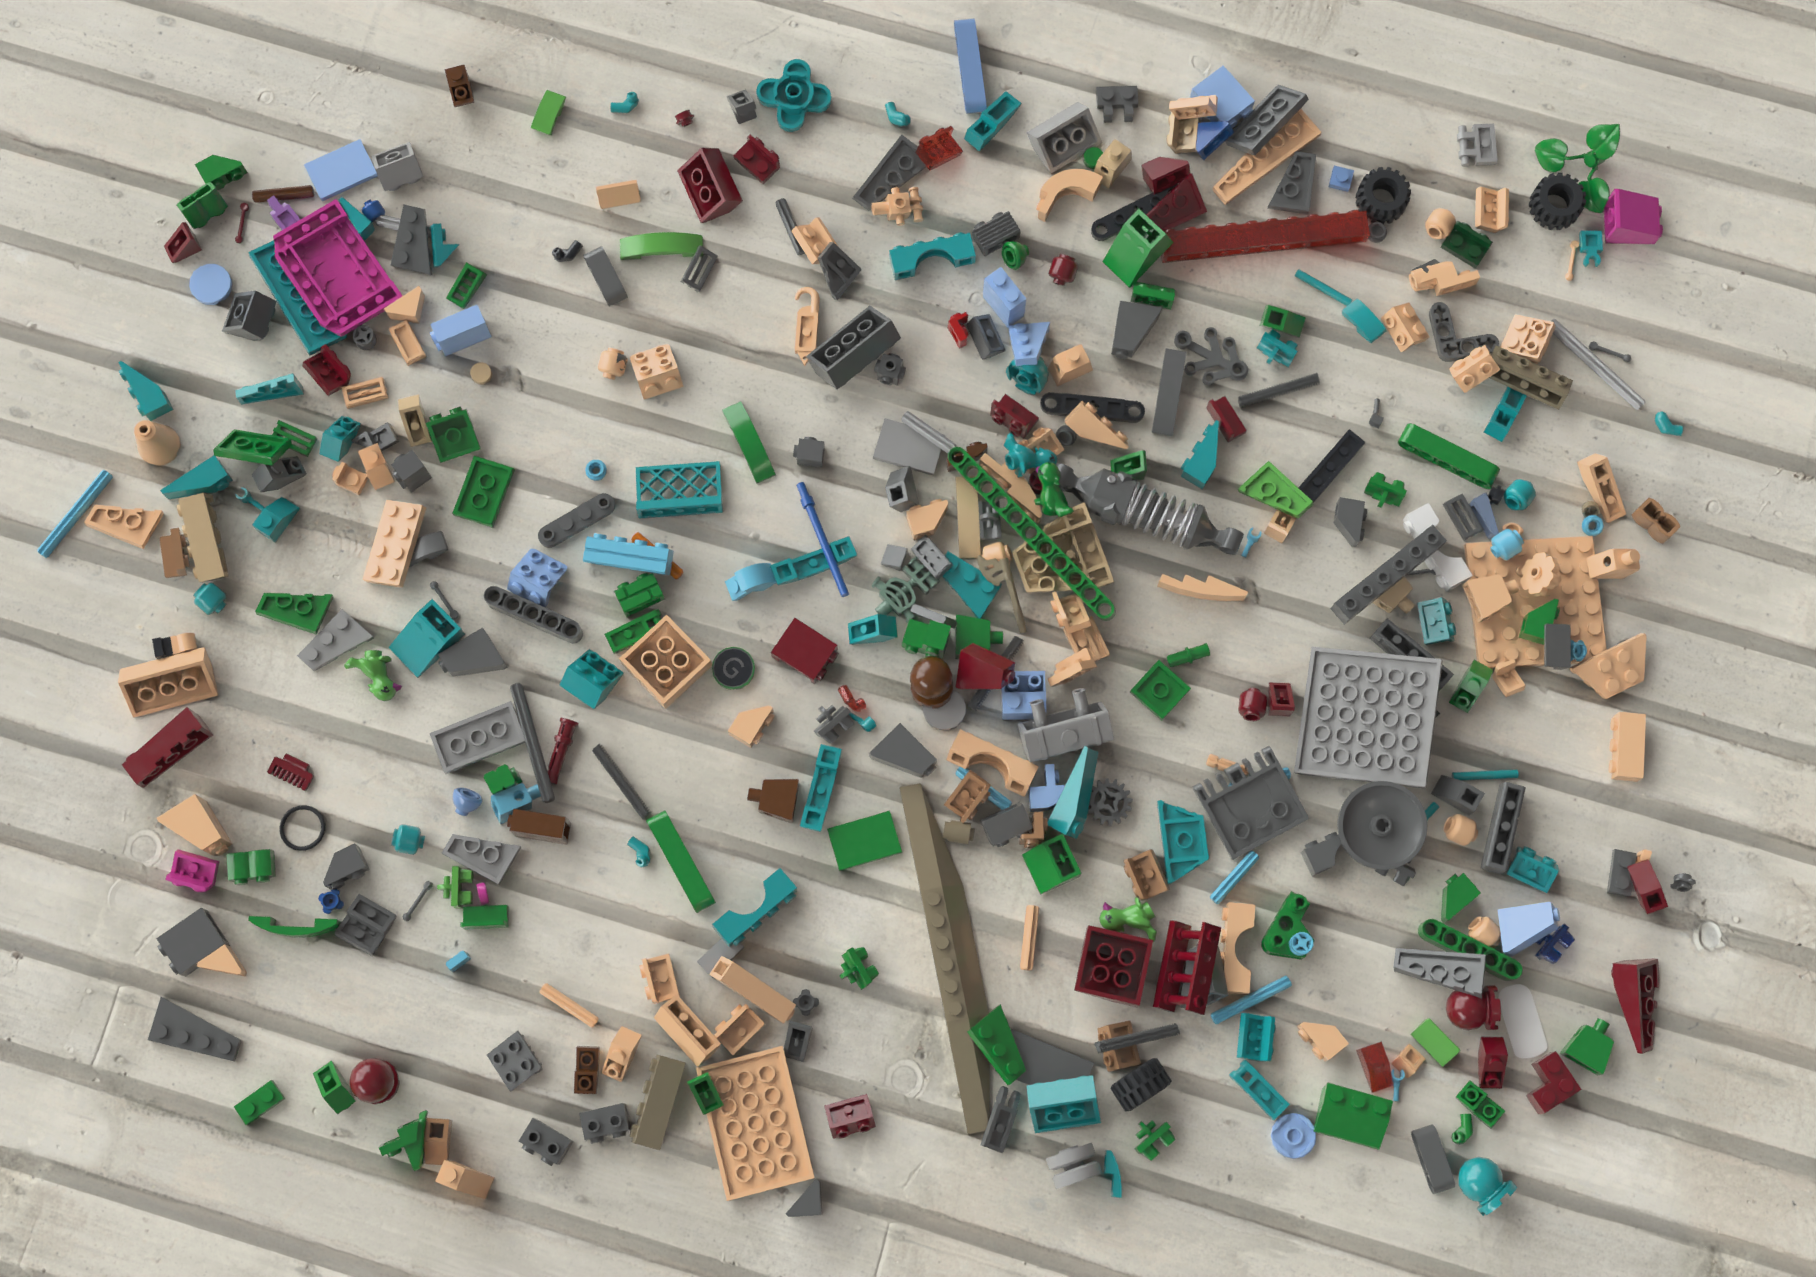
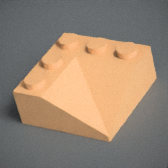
M668 615L663 617L619 658L622 665L665 709L712 667L709 657Z

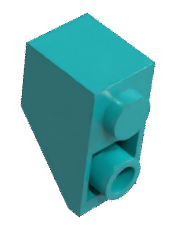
M341 416L323 432L319 454L339 462L349 452L353 443L352 439L356 437L361 423L354 421L350 417Z

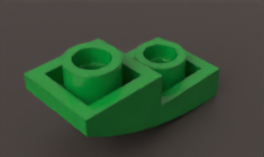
M1471 1080L1468 1081L1456 1096L1460 1103L1490 1129L1493 1128L1505 1113L1503 1108L1491 1100L1488 1094Z

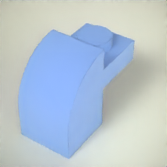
M1045 764V786L1029 787L1030 812L1047 811L1056 806L1064 785L1055 784L1059 783V772L1054 770V764Z

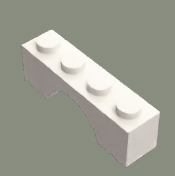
M1427 503L1408 513L1403 519V526L1408 534L1411 533L1415 539L1431 525L1436 526L1439 519L1430 504ZM1438 550L1425 560L1427 567L1435 571L1436 582L1440 588H1444L1445 592L1465 583L1473 576L1462 557H1448Z

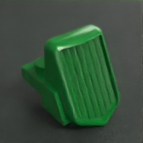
M428 1111L420 1112L418 1119L398 1127L399 1137L379 1146L381 1155L387 1154L388 1158L401 1153V1148L404 1147L414 1172L419 1170L425 1163L423 1162Z

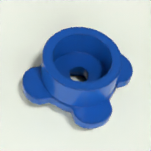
M332 889L331 892L319 895L318 899L323 906L324 913L330 914L332 910L343 908L344 902L340 900L339 890Z

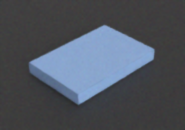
M361 139L304 164L321 201H325L378 176Z

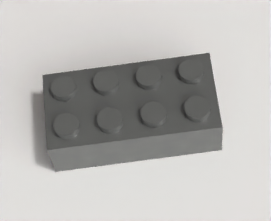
M868 306L808 354L806 358L815 373L838 390L887 349L894 346L901 337L891 319L872 306Z

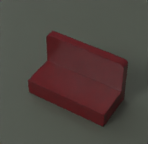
M1226 396L1216 401L1214 399L1209 400L1206 409L1214 422L1216 420L1219 421L1218 428L1228 443L1246 433V428Z

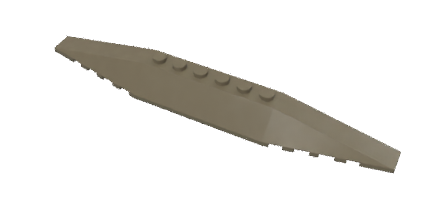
M921 783L899 787L967 1133L983 1132L986 1130L990 1118V1062L967 1031L984 1018L989 1011L964 886L945 840L942 839L943 835Z

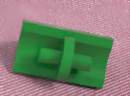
M1376 472L1373 477L1371 476L1364 493L1379 501L1377 507L1382 508L1384 503L1399 507L1407 492L1404 489L1405 483L1400 480H1394L1392 484L1385 482V475Z
M852 947L841 955L845 961L841 964L844 971L839 975L841 980L848 978L851 984L856 982L860 990H862L879 975L874 965L866 969L863 966L862 961L868 958V953L864 947L857 949Z
M1153 1120L1147 1125L1142 1121L1139 1122L1138 1125L1141 1130L1136 1134L1137 1138L1140 1140L1145 1135L1148 1137L1134 1149L1138 1154L1142 1153L1148 1160L1152 1161L1160 1153L1152 1144L1154 1141L1159 1139L1165 1147H1168L1176 1140L1169 1130L1171 1126L1164 1122L1152 1133L1151 1130L1156 1126Z

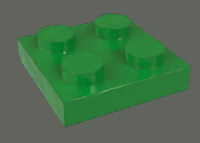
M1158 660L1130 690V693L1162 721L1191 688Z

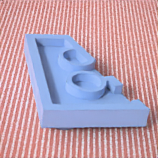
M1050 322L1008 325L1015 365H1037L1042 352V345L1046 341V334L1050 330Z

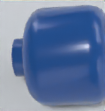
M370 199L364 203L365 206L362 208V213L371 222H374L379 216L385 215V210L378 200L371 201Z

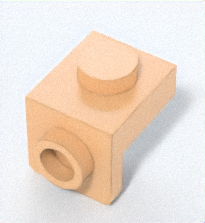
M1514 659L1498 663L1492 677L1505 697L1525 690L1526 686L1515 670L1516 661Z

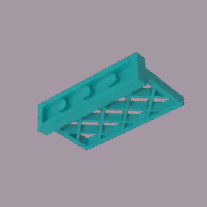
M720 461L636 467V510L638 518L723 513ZM716 468V474L711 479L703 474L707 469ZM686 470H692L696 473L690 480L682 476ZM671 471L675 476L667 482L660 477L664 472ZM641 473H650L654 477L646 484L641 480ZM699 477L707 482L701 489L693 484ZM678 478L686 483L679 491L672 486ZM657 479L665 485L659 492L650 487ZM711 485L717 490V496H707L704 491ZM691 487L697 493L693 497L687 498L683 493ZM668 488L675 493L671 499H665L661 496ZM646 490L655 495L651 500H641V495Z

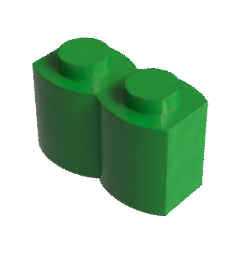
M211 182L201 186L193 194L183 198L176 205L193 229L204 227L210 218L222 215L228 207Z
M262 849L226 854L228 880L234 882L235 885L248 884V880L256 879L257 883L269 882L270 878L276 877L274 850Z

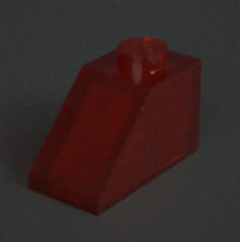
M1382 1041L1356 1050L1371 1093L1393 1086L1390 1063Z

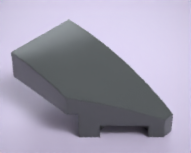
M388 422L372 432L366 431L352 439L353 443L364 447L378 443L381 451L400 442L392 425Z

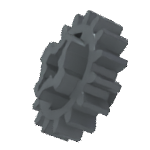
M1106 778L1105 784L1098 780L1097 788L1092 786L1093 793H1091L1088 814H1094L1093 821L1099 818L1100 825L1108 821V825L1112 826L1114 820L1117 824H1120V817L1124 819L1128 817L1125 811H1131L1132 808L1127 804L1132 803L1133 799L1127 798L1130 790H1123L1124 783L1118 786L1117 779L1110 783L1109 779ZM1108 788L1116 790L1117 793L1110 792ZM1099 792L1100 801L1094 804L1095 796ZM1106 798L1114 801L1112 807L1109 804H1104ZM1123 800V807L1119 812L1117 805ZM1103 811L1109 813L1110 816H1105L1100 812Z

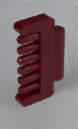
M287 753L283 759L274 757L267 770L268 774H273L274 777L278 775L279 779L283 777V781H287L289 784L292 783L293 786L297 784V788H301L303 791L308 789L314 777L313 774L307 772L310 764Z

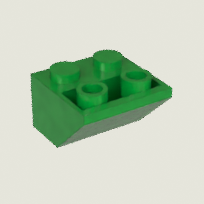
M1063 834L1045 841L1022 854L1040 895L1079 878L1082 874Z

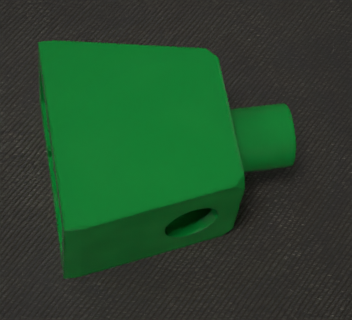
M956 615L955 659H959L960 651L972 643L989 651L990 644H1003V631H990L991 622L989 620Z
M1597 1018L1593 1028L1589 1025L1581 1026L1560 1054L1597 1076L1603 1075L1614 1044V1040L1605 1035L1610 1024Z

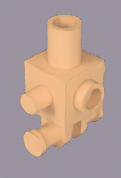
M898 187L892 188V194L887 195L885 202L872 203V214H887L888 221L896 220L897 226L904 225V219H908L911 213L914 214V222L924 221L921 212L923 211V206L920 205L922 198L918 194L919 188L912 187L908 189L911 197H909L908 192L900 193Z

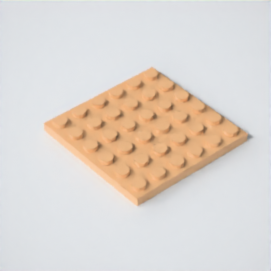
M1593 536L1523 540L1522 551L1507 561L1500 557L1496 558L1490 550L1492 542L1466 543L1464 545L1466 565L1473 575L1469 580L1500 574L1505 583L1515 580L1519 587V592L1510 595L1512 603L1480 623H1478L1471 607L1478 662L1491 669L1495 668L1502 661H1510L1512 659L1516 661L1515 667L1544 666V645L1518 637L1523 618L1529 612L1553 599L1559 600L1557 607H1560L1557 620L1554 619L1553 624L1570 625L1571 640L1574 642L1582 640L1587 648V654L1583 660L1579 662L1573 659L1571 664L1581 663L1607 650L1598 579L1590 578L1587 558L1595 555ZM1544 552L1558 560L1560 565L1558 573L1561 576V582L1555 589H1548L1544 596H1534L1523 590L1520 579L1523 576L1521 570L1527 560H1532L1536 553Z

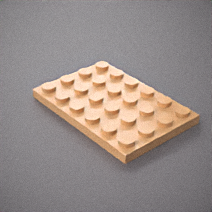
M783 1046L696 1068L697 1076L707 1072L710 1073L724 1106L707 1113V1118L727 1201L815 1178Z

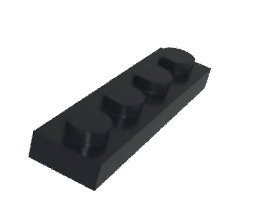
M1349 429L1298 488L1314 503L1363 447L1365 441Z

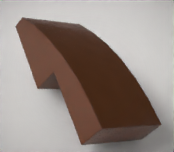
M974 442L966 446V452L975 461H978L985 453L987 454V443ZM956 454L953 461L955 463L961 462L964 455ZM947 458L946 465L948 472L955 471L956 469L951 465Z
M576 1047L574 1094H597L600 1047Z

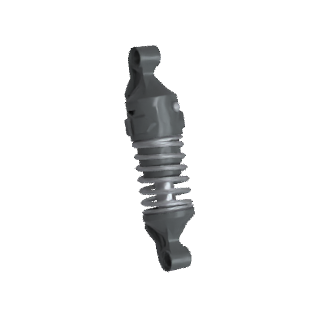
M1060 463L1056 464L1060 471V485L1057 486L1062 491L1073 493L1082 503L1085 502L1088 512L1101 517L1103 522L1111 525L1116 523L1121 525L1122 523L1124 526L1130 523L1134 529L1138 527L1143 528V533L1152 529L1153 537L1157 536L1162 525H1165L1162 539L1166 540L1173 528L1174 532L1171 542L1175 544L1181 533L1184 532L1179 545L1180 547L1183 546L1186 550L1194 546H1213L1230 555H1236L1244 534L1234 528L1217 530L1209 520L1203 505L1199 504L1198 506L1195 502L1192 503L1186 515H1184L1185 499L1180 502L1177 510L1174 511L1176 504L1175 495L1168 502L1166 492L1159 496L1156 488L1152 489V491L1148 490L1146 484L1140 487V482L1134 480L1130 474L1122 471L1115 473L1104 468L1091 476L1078 478L1073 473L1074 470L1071 467Z

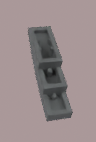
M1165 349L1152 433L1173 436L1186 351Z

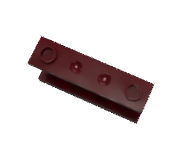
M1170 920L1153 1007L1168 1012H1175L1176 1004L1186 1005L1185 1010L1205 1015L1221 927L1202 922L1201 931L1191 930V925ZM1189 939L1199 940L1197 952H1187ZM1185 961H1195L1192 974H1182ZM1181 982L1190 983L1188 996L1178 995Z

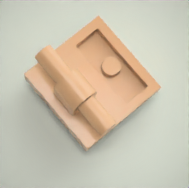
M1515 315L1501 348L1538 364L1548 348L1550 338L1556 326L1554 322Z

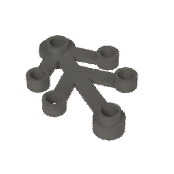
M1209 327L1204 333V338L1209 341L1211 351L1191 341V335L1187 331H1179L1176 334L1174 344L1177 348H1187L1206 358V360L1198 362H1187L1184 368V372L1187 375L1192 376L1196 371L1219 365L1224 370L1215 373L1208 371L1204 374L1202 380L1205 385L1210 386L1215 381L1228 377L1235 381H1241L1246 378L1248 366L1239 360L1235 349L1236 342L1232 337L1225 338L1222 343L1223 349L1228 351L1229 361L1222 356L1215 328ZM1207 332H1213L1214 336L1209 337ZM1184 339L1186 343L1180 344L1179 340ZM1229 341L1233 346L1228 347L1225 342ZM1193 366L1194 371H1189L1187 367ZM1236 368L1240 369V370H1241V373H1240V374H1236V373L1234 372V369H1236ZM1211 376L1213 380L1207 381L1205 377Z

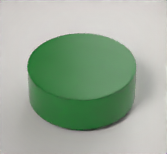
M1097 147L1088 148L1083 156L1084 164L1090 169H1095L1098 159L1103 154L1102 150Z

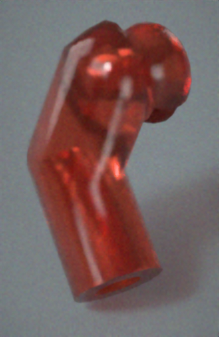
M842 685L838 688L844 703L853 711L861 712L862 709L866 708L863 698L855 700L847 685Z

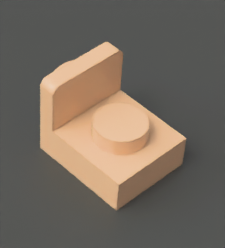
M341 462L339 466H336L332 474V480L337 486L357 495H360L368 480L367 474L349 467L345 462Z

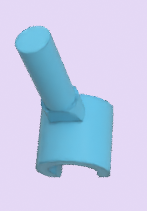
M1254 527L1247 534L1248 541L1241 555L1242 557H1247L1251 546L1258 542L1261 537V531L1256 537L1251 534Z
M1394 1069L1389 1075L1394 1086L1393 1101H1399L1400 1082L1405 1076L1402 1069L1400 1071V1078L1394 1076Z

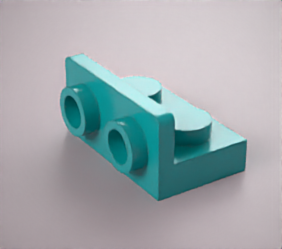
M1443 597L1418 602L1417 606L1424 644L1430 645L1444 641H1455L1456 627L1454 623H1451L1450 615L1453 613L1451 603L1447 602Z
M1518 846L1506 873L1515 879L1548 893L1559 872V868L1554 859L1548 856L1542 858L1536 855V851L1526 846L1524 848Z

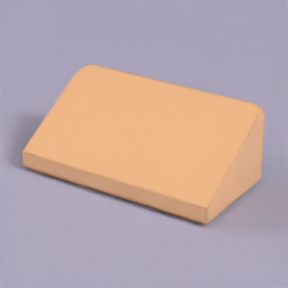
M637 180L596 187L601 209L639 203L641 201Z

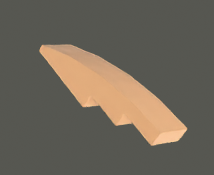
M1162 574L1157 587L1177 594L1216 601H1244L1248 594V591L1208 575L1205 582H1202L1185 574L1181 582Z

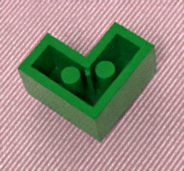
M909 619L902 640V647L911 654L919 652L926 654L925 657L933 656L943 660L950 638L951 626L933 620L926 624Z

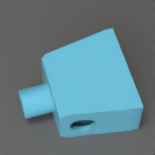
M520 783L491 796V807L500 825L508 821L509 814H513V809L525 811L532 809V800L541 797L538 785L536 784L526 789L525 785Z

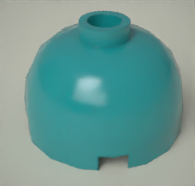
M1039 357L1037 365L1016 366L1013 359L1006 368L1008 379L1011 381L1013 378L1017 382L1015 386L1027 394L1035 395L1037 392L1040 393L1048 381L1049 371L1042 357Z

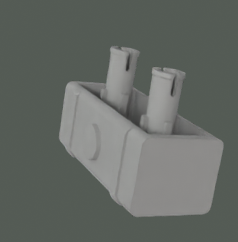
M1085 688L1072 691L1076 708L1046 716L1042 699L1030 702L1034 719L1018 723L1023 750L1029 762L1046 760L1049 757L1083 749L1084 746L1102 745V743L1113 741L1114 736L1108 710L1100 701L1088 705Z

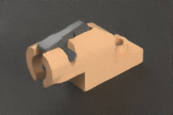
M1436 259L1412 269L1409 274V281L1415 292L1434 288L1436 296L1474 286L1480 279L1478 270L1472 272L1466 270L1457 275L1452 262L1440 263Z

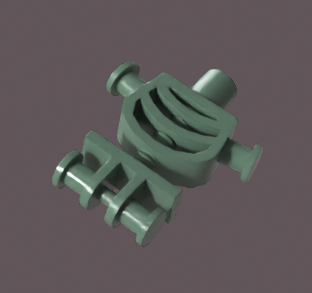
M915 556L907 566L905 565L902 568V571L911 579L908 582L894 577L885 584L880 580L881 577L878 576L871 587L881 590L879 597L883 600L875 608V611L878 614L888 615L893 610L898 616L904 614L906 623H908L909 619L914 620L917 618V615L910 611L912 605L916 603L913 588L917 585L927 595L929 589L923 583L926 581L932 590L939 584L940 580H936L930 571L926 573L924 570L926 567L924 564L921 565ZM911 566L915 571L912 572L908 567ZM920 573L923 575L921 579L917 577ZM894 584H898V585H901V586H903V587L899 588V587L895 586ZM908 592L911 594L912 597L910 603L908 602V598L906 596ZM901 599H903V601H904V603H905V606H904V607H902V604H901V601H900Z

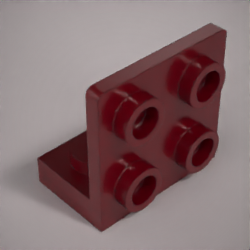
M1007 394L999 402L994 399L991 403L990 416H992V420L998 425L1003 424L1009 428V432L1015 437L1020 436L1025 439L1039 420L1038 416Z

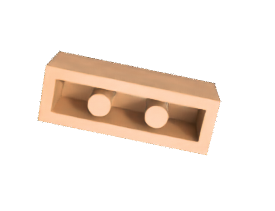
M1619 712L1614 715V718L1612 717L1610 729L1613 730V739L1610 740L1609 746L1612 752V760L1609 762V773H1612L1611 779L1638 782L1644 778L1646 714Z
M675 995L663 1004L654 1016L659 1025L697 1067L709 1059L721 1045L717 1038L678 995Z

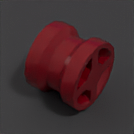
M1034 471L1029 477L1028 484L1034 494L1041 495L1042 483L1039 480L1038 473Z

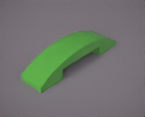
M659 232L625 237L620 239V259L631 260L641 259V256L673 254L693 257L698 246H703V236L691 233Z

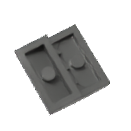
M358 894L348 908L346 917L334 933L335 936L373 957L397 916Z

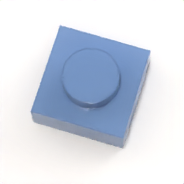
M1334 165L1328 187L1348 192L1354 170Z

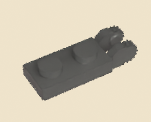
M1005 1086L1000 1087L996 1102L994 1103L981 1142V1146L1000 1153L1004 1152L1021 1095L1020 1092L1013 1091L1008 1101V1107L1005 1106L1008 1095V1088Z

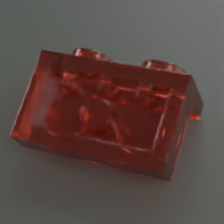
M952 126L945 129L940 128L935 134L931 136L926 135L920 139L915 153L929 171L962 154L963 150L951 136L954 130Z

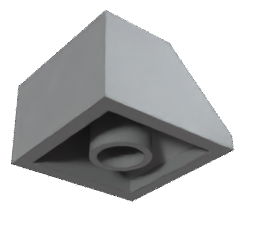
M410 142L371 156L384 191H395L401 185L416 183L423 177Z

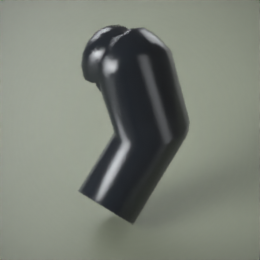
M574 240L568 249L554 248L552 256L558 262L572 261L583 245Z

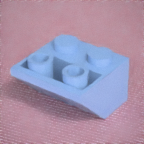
M1014 671V680L1001 689L1002 720L1034 719L1030 702L1038 699L1044 701L1046 712L1045 671Z

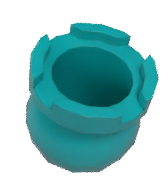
M1476 1157L1470 1159L1460 1168L1458 1185L1465 1196L1470 1200L1479 1202L1480 1205L1477 1207V1210L1482 1216L1488 1215L1502 1205L1500 1199L1506 1193L1511 1196L1517 1189V1186L1511 1180L1503 1181V1173L1499 1166L1489 1158Z

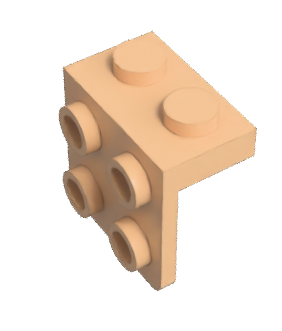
M660 345L644 352H638L630 357L644 400L684 387L670 345Z

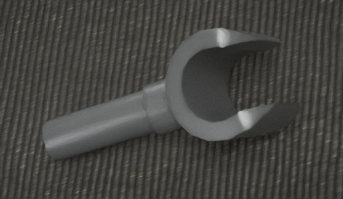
M1376 398L1369 424L1379 429L1384 417L1378 415L1380 399Z

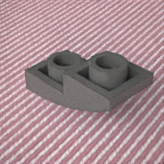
M442 531L417 538L409 567L425 558L432 560L448 551Z

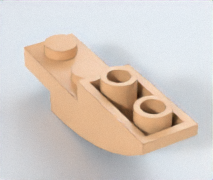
M985 453L980 458L979 465L989 476L992 475L997 479L996 482L1003 489L1008 488L1007 494L1033 521L1039 524L1042 519L1040 505H1035L1034 499H1036V496L1023 476L1018 478L1015 474V469L1010 470L1006 462L1001 466Z

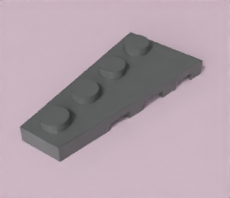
M160 997L149 1033V1041L235 1062L241 1039L192 1014L164 997Z

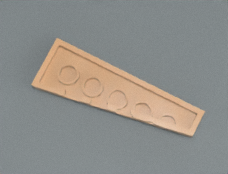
M1300 109L1255 156L1249 153L1243 156L1216 183L1212 189L1224 205L1228 204L1291 158L1296 151L1299 152L1317 139L1322 132L1305 112Z

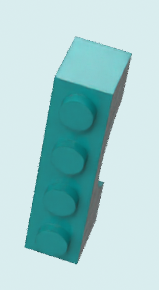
M960 232L954 234L953 237H937L929 242L918 241L911 246L904 247L899 245L894 247L892 250H889L894 280L914 277L918 265L926 258L933 256L949 260L955 268L974 264L976 254L971 234Z
M781 868L763 881L765 899L756 911L749 914H737L728 910L712 924L713 929L729 947L733 944L735 947L745 940L744 935L750 930L752 932L756 931L763 924L761 921L765 917L771 918L780 910L778 907L783 902L788 904L796 897L797 887Z

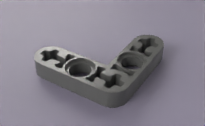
M1437 302L1430 308L1429 319L1437 353L1442 361H1457L1469 356L1470 353L1463 349V345L1466 343L1472 344L1474 349H1476L1480 345H1484L1488 340L1490 344L1493 343L1491 349L1486 345L1490 353H1492L1495 346L1499 347V340L1493 334L1456 339L1448 306L1443 302ZM1436 309H1439L1440 312H1444L1441 315L1442 322L1438 323L1440 320L1439 314H1435ZM1441 327L1447 328L1449 335L1446 337L1441 336L1438 333V329ZM1458 345V350L1453 351L1451 355H1448L1447 352H1444L1446 347H1448L1449 350H1455Z

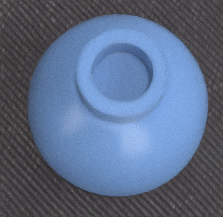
M467 788L454 789L453 803L456 807L455 812L459 815L467 816L469 812L475 811L483 802L482 797L473 790Z

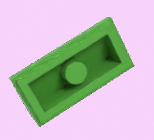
M1430 1018L1425 1019L1410 1034L1442 1067L1461 1051Z

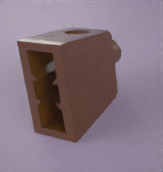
M799 779L763 780L762 790L749 788L747 801L759 802V813L793 823Z

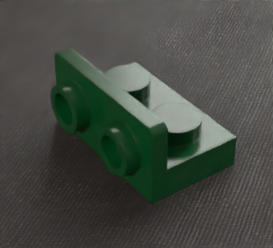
M1457 221L1450 235L1445 239L1440 248L1476 269L1493 242L1487 235L1474 231L1467 223Z

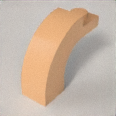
M1069 169L1055 174L1045 182L1040 190L1039 198L1041 200L1036 208L1038 210V219L1045 222L1055 202L1065 195H1079L1093 202L1102 185L1103 176L1085 169Z

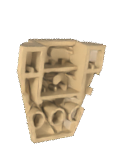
M1085 502L1071 507L1074 510L1072 514L1057 517L1051 523L1044 526L1042 529L1044 533L1098 588L1114 583ZM1026 542L1012 552L1027 593L1072 591ZM1050 544L1042 545L1041 553L1048 554L1052 546ZM1057 560L1055 567L1057 569L1065 568L1066 560ZM1078 574L1070 578V583L1074 585L1081 581V576Z

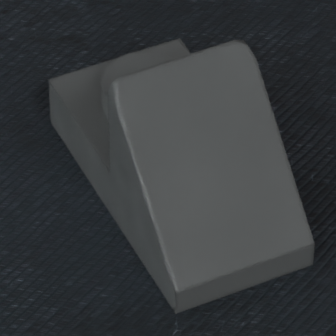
M746 89L727 96L738 124L757 117L755 101Z

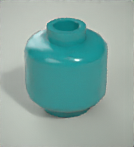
M1516 479L1505 490L1504 500L1510 509L1524 510L1535 499L1536 491L1531 482Z
M214 583L202 584L193 595L195 597L194 604L207 615L214 612L218 614L227 605L224 602L226 594Z
M402 824L398 829H394L391 846H394L396 852L414 855L417 853L418 848L423 849L425 836L421 835L419 827Z

